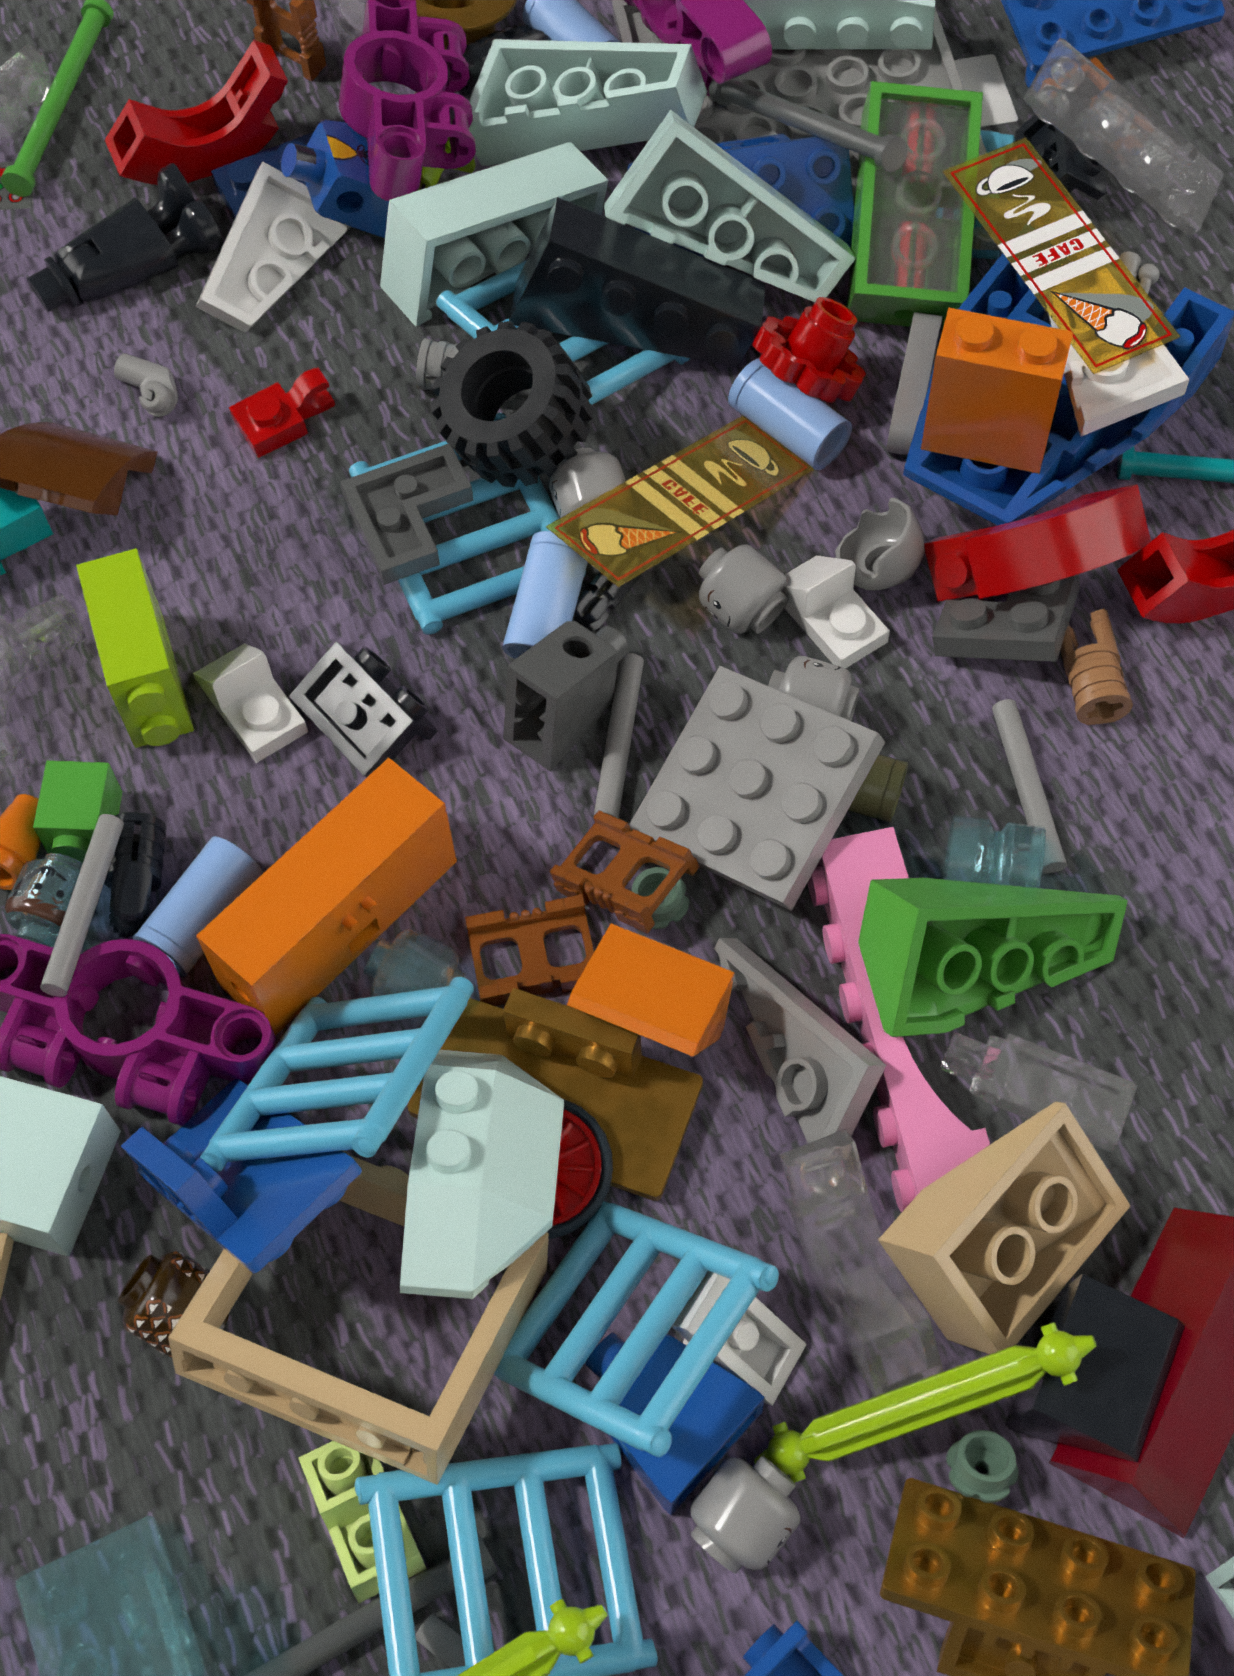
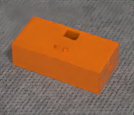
M386 759L196 935L221 989L235 1002L261 1011L269 1020L276 1036L299 1014L311 998L316 997L457 862L445 803L392 759Z

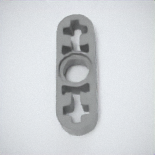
M914 312L894 404L886 452L908 455L920 411L923 408L929 387L943 316Z

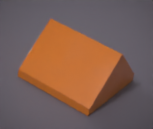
M610 923L574 986L567 1006L694 1057L718 1041L722 1035L735 972Z

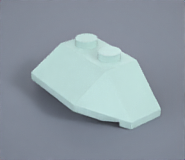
M440 1050L424 1075L407 1187L400 1293L473 1299L489 1285V1279L512 1264L552 1227L564 1100L503 1055Z

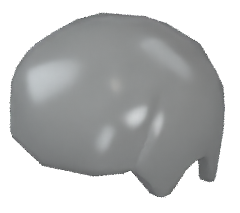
M890 498L888 502L889 510L887 512L876 513L868 509L863 510L857 528L846 534L835 550L836 558L852 560L855 563L854 585L859 588L875 591L902 584L913 576L924 556L925 547L922 527L912 508L898 498Z

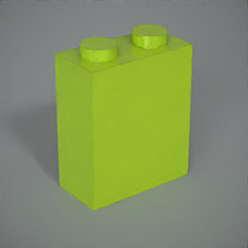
M137 548L77 564L76 567L106 685L134 747L166 745L176 740L179 735L193 732L192 720L163 614Z

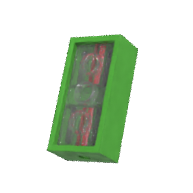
M871 81L862 112L861 129L881 137L888 134L901 137L907 143L908 152L905 162L895 172H887L878 168L874 159L861 154L858 156L851 251L856 259L850 265L847 308L853 312L857 321L911 327L914 312L943 316L941 329H943L948 308L958 309L969 296L975 206L950 173L978 162L983 92ZM978 164L954 173L974 201H976L975 188L977 186Z

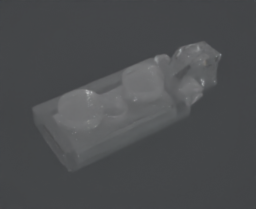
M954 1032L940 1067L941 1070L972 1082L969 1092L979 1098H984V1102L1030 1119L1055 1101L1066 1103L1091 1144L1109 1152H1113L1118 1144L1138 1086L1132 1081L1010 1033L1007 1039L990 1035L987 1044Z

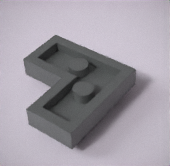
M449 444L340 481L343 497L384 585L440 565L438 550L423 518L473 501L472 486L453 448Z
M1079 574L1032 588L1011 592L1006 602L981 601L978 599L946 600L932 636L935 656L1057 662L1080 589Z

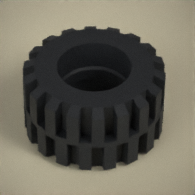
M511 321L499 322L495 331H491L488 326H485L476 331L477 338L468 342L464 338L455 347L459 352L454 358L447 356L441 364L440 368L445 373L443 377L435 378L432 391L438 396V398L431 401V413L437 418L434 424L446 442L482 479L490 483L497 480L504 487H515L518 479L525 486L537 484L538 475L545 473L550 478L558 469L557 465L562 460H568L578 454L574 449L576 443L586 441L590 431L584 422L593 419L594 407L588 401L592 397V393L582 373L562 346L546 330L542 329L539 332L534 324L522 322L518 328ZM531 389L527 400L515 413L504 419L494 421L498 410L506 400L518 392Z

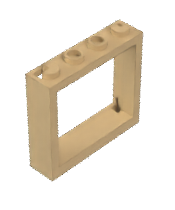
M351 1156L361 1167L362 1172L347 1186L345 1194L339 1201L405 1226L409 1176L396 1167H379ZM546 1232L512 1264L507 1266L500 1283L430 1416L219 1329L253 1274L225 1249L168 1337L175 1373L438 1485L521 1318L525 1314L547 1271L549 1233Z

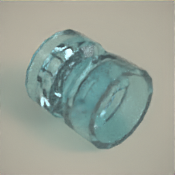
M953 815L947 843L943 879L1040 888L1046 841L1045 827L1008 822L1002 831H995L989 819Z

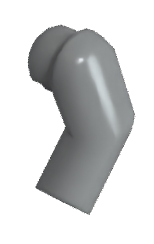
M123 353L118 357L114 367V376L119 381L140 388L142 397H139V402L149 414L157 417L171 413L178 403L179 396L174 376L170 369L127 353Z

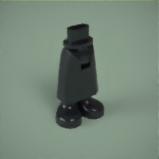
M174 163L164 166L158 172L159 199L152 208L146 210L141 202L134 197L125 205L61 247L54 254V259L51 256L45 258L44 261L47 267L26 278L32 291L48 313L67 302L74 308L84 304V301L90 302L111 296L179 267L177 259L190 253H209L224 245L220 230L209 209L201 199H194L184 176Z

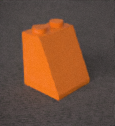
M949 307L935 357L921 450L1040 474L1073 332Z

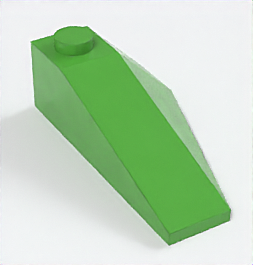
M933 878L871 879L858 944L884 1032L891 1037L947 1033L965 1025L964 1016L987 1006H991L998 1011L1014 1004L1015 994L1041 983L1054 987L1112 962L1128 900L1119 895Z

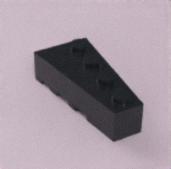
M557 197L516 281L509 321L516 326H519L522 322L534 324L537 330L544 329L553 333L737 367L762 326L766 283Z

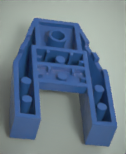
M1026 223L1015 238L1032 232L1035 229ZM1046 241L1014 255L1018 260L1053 247V245ZM1002 253L958 308L960 310L1052 327L1051 324L1042 320L1043 314L1047 309L1045 299L1039 292L1034 294L1025 283L1030 279L1026 274L1020 276L1012 265L1016 260L1013 256L1006 257L1004 253ZM1064 257L1047 264L1046 267L1043 266L1028 273L1033 279L1072 262ZM1184 287L1161 318V321L1172 334L1161 339V342L1189 378L1185 395L1084 436H1080L1065 375H1063L1040 474L921 450L933 375L932 370L923 408L920 411L904 466L903 476L996 525L1025 519L1150 436L1195 394L1221 358L1234 320V311ZM1159 322L1153 329L1158 338L1168 334Z

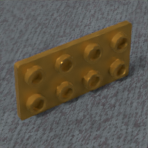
M516 988L512 989L504 1009L469 998L467 1006L440 1050L503 1055L562 1099L582 1107L596 1119L607 1136L613 1162L610 1186L653 1201L660 1200L703 1087L702 1076L642 1056L641 1035L570 1006ZM424 1077L408 1103L409 1114L417 1119Z
M906 1479L884 1570L880 1596L886 1601L950 1621L942 1643L937 1672L948 1676H1105L1106 1673L1114 1676H1189L1196 1571L1192 1567L993 1503H985L980 1499L966 1497L961 1493L918 1479Z

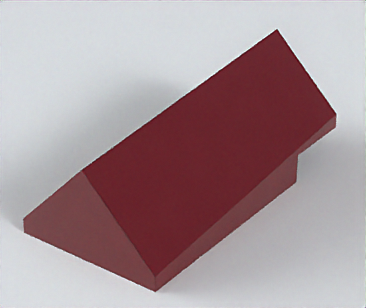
M1174 1207L1143 1271L1129 1295L1180 1320L1185 1326L1138 1462L1058 1443L1049 1464L1184 1538L1234 1433V1217Z

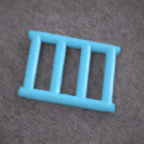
M526 261L456 295L450 290H445L437 298L436 304L451 320L474 339L477 338L476 331L485 326H488L491 331H495L498 324L493 325L476 310L514 292L516 281ZM572 336L559 344L574 362L608 343ZM644 350L586 381L592 393V397L588 401L593 405L673 360L683 365L691 358Z
M498 413L494 421L504 419L507 416L504 413ZM443 441L369 467L367 462H356L350 467L349 473L351 477L448 443ZM455 452L458 460H462V458ZM539 476L538 483L525 486L520 479L517 480L515 487H504L497 480L493 483L482 478L471 481L473 501L423 518L424 523L519 489L530 509L528 513L435 545L438 550L440 565L398 580L414 617L419 622L424 634L431 635L441 630L443 627L442 621L517 594L524 566L432 599L422 575L528 538L537 532H558L555 527L562 524ZM564 526L558 528L564 534L569 535Z
M455 977L449 986L330 1003L319 997L311 998L296 1016L212 1136L200 1158L215 1172H220L227 1162L344 1150H354L363 1157L374 1156L380 1145L388 1137L467 1006L468 1000L474 991L473 984L464 977ZM428 1016L422 1027L418 1029L311 1042L320 1030ZM401 1059L395 1070L391 1073L282 1085L290 1072ZM373 1104L364 1119L251 1131L260 1116Z
M603 1201L601 1207L589 1220V1223L521 1318L494 1375L498 1379L638 1450L661 1457L667 1453L671 1446L672 1437L668 1431L758 1292L760 1290L768 1292L776 1286L779 1278L778 1269L774 1265L763 1262L752 1255L615 1203ZM617 1234L632 1240V1244L546 1369L528 1361L527 1359L613 1235ZM662 1252L680 1259V1262L592 1392L573 1383L572 1381L659 1253ZM708 1271L731 1279L643 1413L639 1415L620 1406L619 1404Z
M617 1443L594 1444L449 1463L438 1485L403 1470L380 1472L376 1475L362 1476L355 1479V1492L358 1496L359 1504H368L389 1676H457L495 1652L471 1491L514 1486L536 1631L548 1630L550 1620L554 1616L550 1605L562 1599L543 1482L585 1476L613 1642L590 1646L594 1656L582 1664L579 1663L576 1656L561 1654L547 1676H611L657 1665L658 1656L653 1640L651 1638L643 1639L614 1477V1471L621 1468V1449ZM442 1495L465 1666L420 1673L398 1501Z

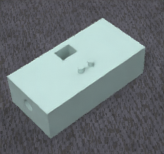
M0 1076V1233H7L16 1242L70 1256L121 1132L103 1104Z

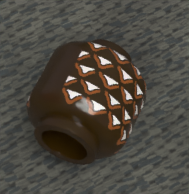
M179 1251L167 1252L159 1259L152 1254L148 1255L131 1275L118 1299V1303L125 1307L123 1314L124 1328L157 1351L172 1358L168 1337L210 1271ZM229 1313L219 1329H224L229 1318Z

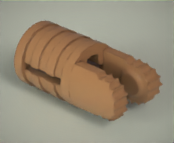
M1103 608L1090 613L1092 618L1090 622L1091 628L1098 643L1078 648L1079 643L1076 633L1068 624L1060 649L1065 673L1072 688L1073 700L1076 703L1075 712L1077 719L1086 725L1115 722L1126 716L1133 706L1130 693L1124 681L1122 667L1120 666L1121 659L1108 611Z

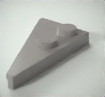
M719 938L714 949L719 955L720 967L735 972L731 991L742 992L754 1019L746 1029L766 1075L770 1076L774 1081L776 1098L785 1117H797L811 1149V1153L803 1158L805 1165L814 1176L831 1175L871 1098L886 1064L737 938Z

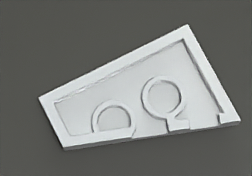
M262 162L195 307L240 331L247 332L351 226L320 216L314 210L306 185L293 178L285 177L281 171Z
M1105 265L1043 290L1044 295L1096 364L1131 350L1114 346L1101 340L1096 336L1095 330L1050 292L1126 295ZM1045 301L1052 328L1067 330ZM1146 320L1143 322L1147 326V333L1138 346L1158 338ZM1072 337L1064 370L1080 436L1185 395L1189 382L1188 376L1161 340L1095 367Z

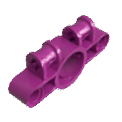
M366 0L362 35L349 44L344 55L339 110L345 122L354 131L367 138L370 186L372 191L385 201L418 191L423 167L458 169L472 161L476 153L475 138L469 131L473 121L472 106L465 97L455 93L460 91L469 79V66L462 56L467 47L466 34L463 28L454 21L417 16L416 0ZM444 35L448 36L449 42L446 50L444 49ZM393 82L404 85L417 93L393 94L381 91L368 83ZM451 108L454 110L455 118L453 119L452 124H450L449 109ZM448 137L450 140V153H447L445 150Z
M624 0L628 5L638 8L641 12L643 24L664 43L692 45L707 90L706 96H710L709 86L712 79L716 83L722 84L762 67L771 61L772 45L767 29L743 0Z
M0 934V972L6 968L17 967L11 976L0 980V1010L7 1013L0 1027V1070L10 1072L18 1068L44 1076L46 1084L61 1088L71 1079L81 1059L93 1071L106 1077L117 1079L115 1088V1102L117 1106L127 1110L134 1108L136 1105L166 1114L169 1122L183 1126L192 1117L210 1075L229 1081L239 1079L249 1085L278 1044L269 1020L261 1011L244 1004L185 987L169 957L157 947L146 942L132 939H117L100 943L86 950L79 956L66 996L57 997L45 993L40 988L53 947L9 934ZM135 976L142 982L157 987L159 982L167 985L169 992L167 1002L160 1003L156 1015V1024L137 1039L118 1044L116 1040L107 1037H99L95 1042L84 1036L82 1025L85 1012L90 1011L99 1000L97 992L113 981ZM249 1038L261 1039L258 1047L251 1053L245 1055L233 1054L236 1046L243 1040Z

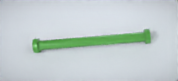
M85 0L81 8L83 19L14 165L7 166L2 174V185L7 191L16 196L26 197L32 193L36 184L33 175L102 27H108L114 16L113 9L104 0Z

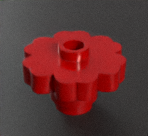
M817 298L813 306H807L804 309L799 320L791 316H785L783 321L775 317H767L752 343L753 347L762 353L760 362L770 369L777 378L784 382L795 383L804 394L820 398L826 402L833 403L836 398L851 401L866 375V372L856 364L858 360L856 354L848 349L855 338L853 328L857 323V318L847 307L830 298Z

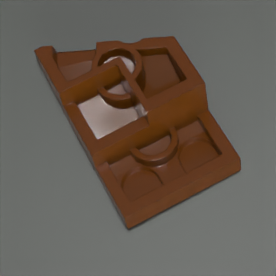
M36 422L23 424L0 434V488L14 491L20 496L89 513L118 516L128 470L152 473L158 451L58 423Z

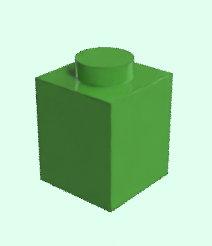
M46 760L33 828L49 855L69 863H83L99 816L102 814L114 816L119 814L123 791L109 763Z

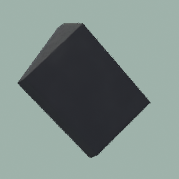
M1082 1274L1064 1287L1050 1303L1042 1327L1055 1322L1058 1331H1064L1073 1336L1092 1335L1097 1346L1082 1358L1080 1366L1075 1371L1078 1381L1063 1385L1061 1377L1046 1373L1032 1389L1016 1394L1005 1426L1017 1433L1138 1462L1185 1326L1180 1320ZM1040 1330L1036 1340L1035 1348H1037L1040 1339L1044 1336L1042 1330Z

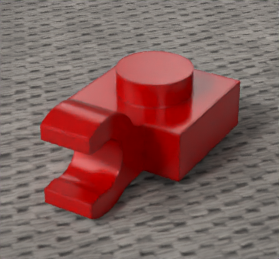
M317 367L302 373L287 393H285L279 382H276L228 408L233 421L257 458H260L307 435L308 431L304 420L334 407L335 402L327 391V388L330 387L329 382Z

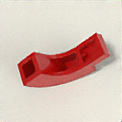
M253 40L224 87L215 96L200 105L182 110H165L129 99L105 138L119 175L138 182L158 185L157 176L159 170L170 163H174L184 176L186 182L190 183L211 176V170L258 153L279 129L270 109L281 98L284 88L288 83V79L272 46Z
M1138 484L1085 494L1058 508L1014 522L937 537L924 543L937 600L944 601L978 595L979 599L1068 578L1131 555L1150 543L1151 538Z
M1234 529L1215 537L1200 540H1187L1162 532L1120 566L1117 571L1142 618L1162 623H1191L1234 610Z

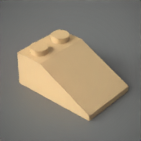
M1055 1101L922 1189L878 1241L947 1340L992 1354L1014 1346L1020 1341L1131 1205L1066 1103Z

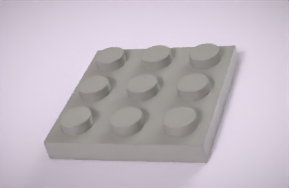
M719 666L629 826L631 830L635 829L653 837L655 842L659 837H663L690 849L700 867L792 911L883 748L885 741L876 731Z

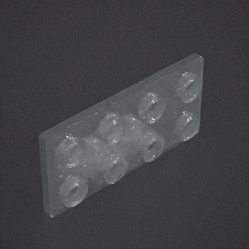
M1059 38L1051 47L1025 94L1024 101L1032 107L1034 113L1042 121L1054 125L1071 139L1083 155L1095 159L1117 177L1118 182L1124 189L1131 193H1136L1157 210L1160 217L1168 225L1177 227L1188 237H1193L1201 229L1223 178V172L1203 156L1199 149L1115 79L1112 80L1066 40Z

